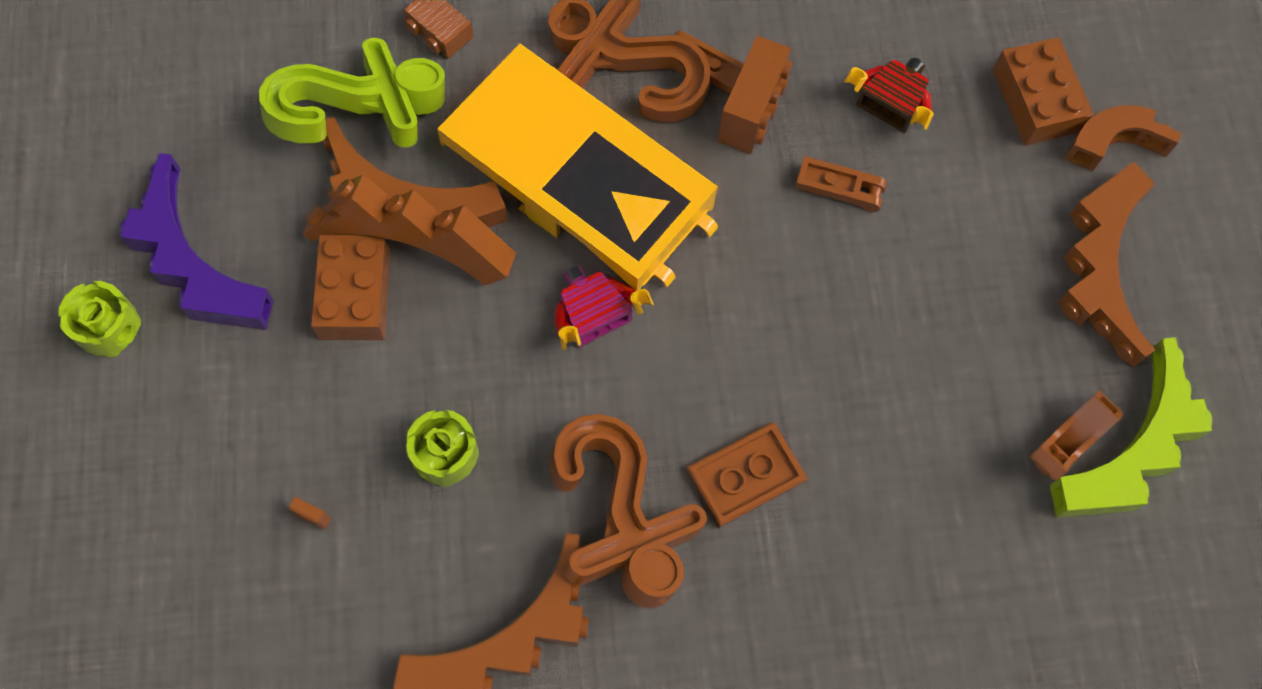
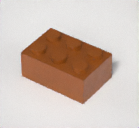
M758 35L756 36L723 109L717 142L752 154L756 144L762 145L768 130L769 120H773L779 103L777 102L779 97L784 95L789 82L788 77L794 63L789 61L791 47Z
M1060 37L1002 50L992 70L1024 145L1028 146L1079 133L1094 113Z
M319 235L311 325L319 340L385 341L391 250L385 238L366 235Z

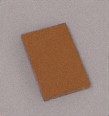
M775 422L701 459L686 469L719 528L808 480Z

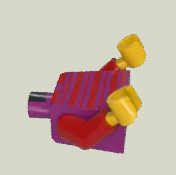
M577 265L569 268L563 274L569 287L560 292L561 301L555 307L554 328L559 336L562 350H567L566 344L569 342H575L579 349L632 322V307H634L638 315H641L643 313L642 305L650 304L653 306L654 303L646 289L635 290L612 277L606 278L602 272H597L586 278L580 266Z

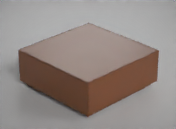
M294 497L289 505V510L295 516L322 530L326 529L331 521V518L325 511L297 497Z

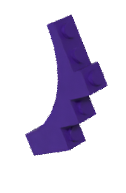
M159 153L156 164H153L150 169L148 191L143 194L141 199L142 210L129 208L126 219H123L121 222L120 235L122 240L133 251L153 253L149 261V269L160 285L183 288L179 296V305L190 320L267 330L274 302L267 289L241 283L218 272L200 259L191 249L184 236L178 215L177 189L181 169L171 154Z

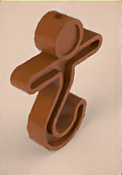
M561 0L552 7L548 20L551 40L560 52L568 54L567 58L558 68V71L581 88L586 85L599 68H611L619 72L674 69L683 75L684 81L673 89H662L654 85L643 87L639 92L640 113L644 117L657 122H678L691 117L704 105L710 88V64L703 50L691 40L677 35L630 38L623 35L641 10L640 0H610L597 18L593 6L585 0Z
M602 414L580 416L564 427L552 448L549 469L554 486L563 492H570L576 489L584 474L581 454L589 450H599L609 455L614 462L615 473L605 520L604 538L574 551L565 566V577L573 585H584L624 568L621 583L627 597L640 607L650 609L661 607L676 593L684 578L682 560L671 548L695 538L707 521L706 513L700 506L689 504L647 521L640 507L648 460L643 441L631 426L616 417Z

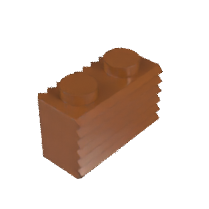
M413 0L403 9L406 20L404 24L408 31L414 36L420 34L433 53L438 54L440 52L447 59L455 55L456 51H459L460 48L468 44L469 40H472L474 37L470 20L466 19L457 9H454L448 1Z

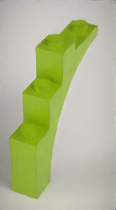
M1176 337L1163 338L1153 346L1155 351L1151 353L1153 368L1151 400L1145 420L1132 442L1110 463L1085 473L1060 477L1057 481L1050 484L1056 518L1130 512L1142 508L1148 504L1149 487L1147 482L1143 480V477L1168 475L1180 468L1181 451L1175 442L1198 440L1212 431V415L1206 408L1205 400H1191V384L1185 376L1183 368L1184 355L1182 350L1178 348Z

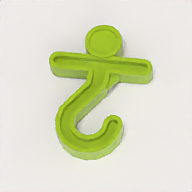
M369 38L362 44L363 66L367 76L357 77L314 64H294L278 69L266 77L259 89L262 121L270 132L283 140L295 143L321 142L327 136L325 112L315 106L300 107L293 105V103L300 100H312L358 114L382 113L393 142L400 147H411L418 140L416 114L435 112L442 107L445 101V73L438 63L425 58L406 60L396 68L386 42L380 38Z

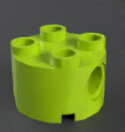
M92 281L94 284L85 285L82 283L75 286L64 296L59 306L58 316L61 317L60 327L62 331L87 353L108 358L118 356L134 340L141 325V318L136 308L113 284L103 281Z
M451 410L426 412L417 418L408 430L406 438L408 457L418 474L428 482L440 485L441 487H449L467 477L476 465L479 450L473 429L465 417Z

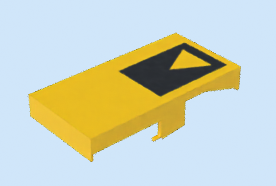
M519 44L437 128L442 146L446 144L523 202L524 205H521L518 209L526 214L530 220L556 238L560 235L561 226L586 245L635 290H639L652 276L660 279L667 288L676 276L663 263L695 226L700 227L707 233L709 238L718 229L715 220L706 214L714 207L718 189L717 185L522 44Z

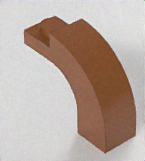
M1135 105L1115 106L1097 113L1086 122L1071 143L1064 160L1093 172L1104 158L1108 146L1121 142L1132 143L1167 157L1179 143L1182 133L1166 124L1153 121L1156 110Z
M1098 390L1046 438L1029 457L1043 474L1049 476L1053 481H1057L1095 441L1120 420L1124 413Z

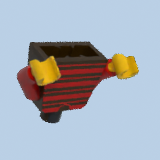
M910 58L906 65L897 60H891L885 66L879 65L865 71L857 67H853L843 82L852 83L855 86L854 90L856 92H859L861 89L856 103L858 107L904 134L908 131L910 124L913 125L915 122L924 126L923 129H928L934 113L932 112L931 94L926 90L929 80L921 75L925 65L920 59Z

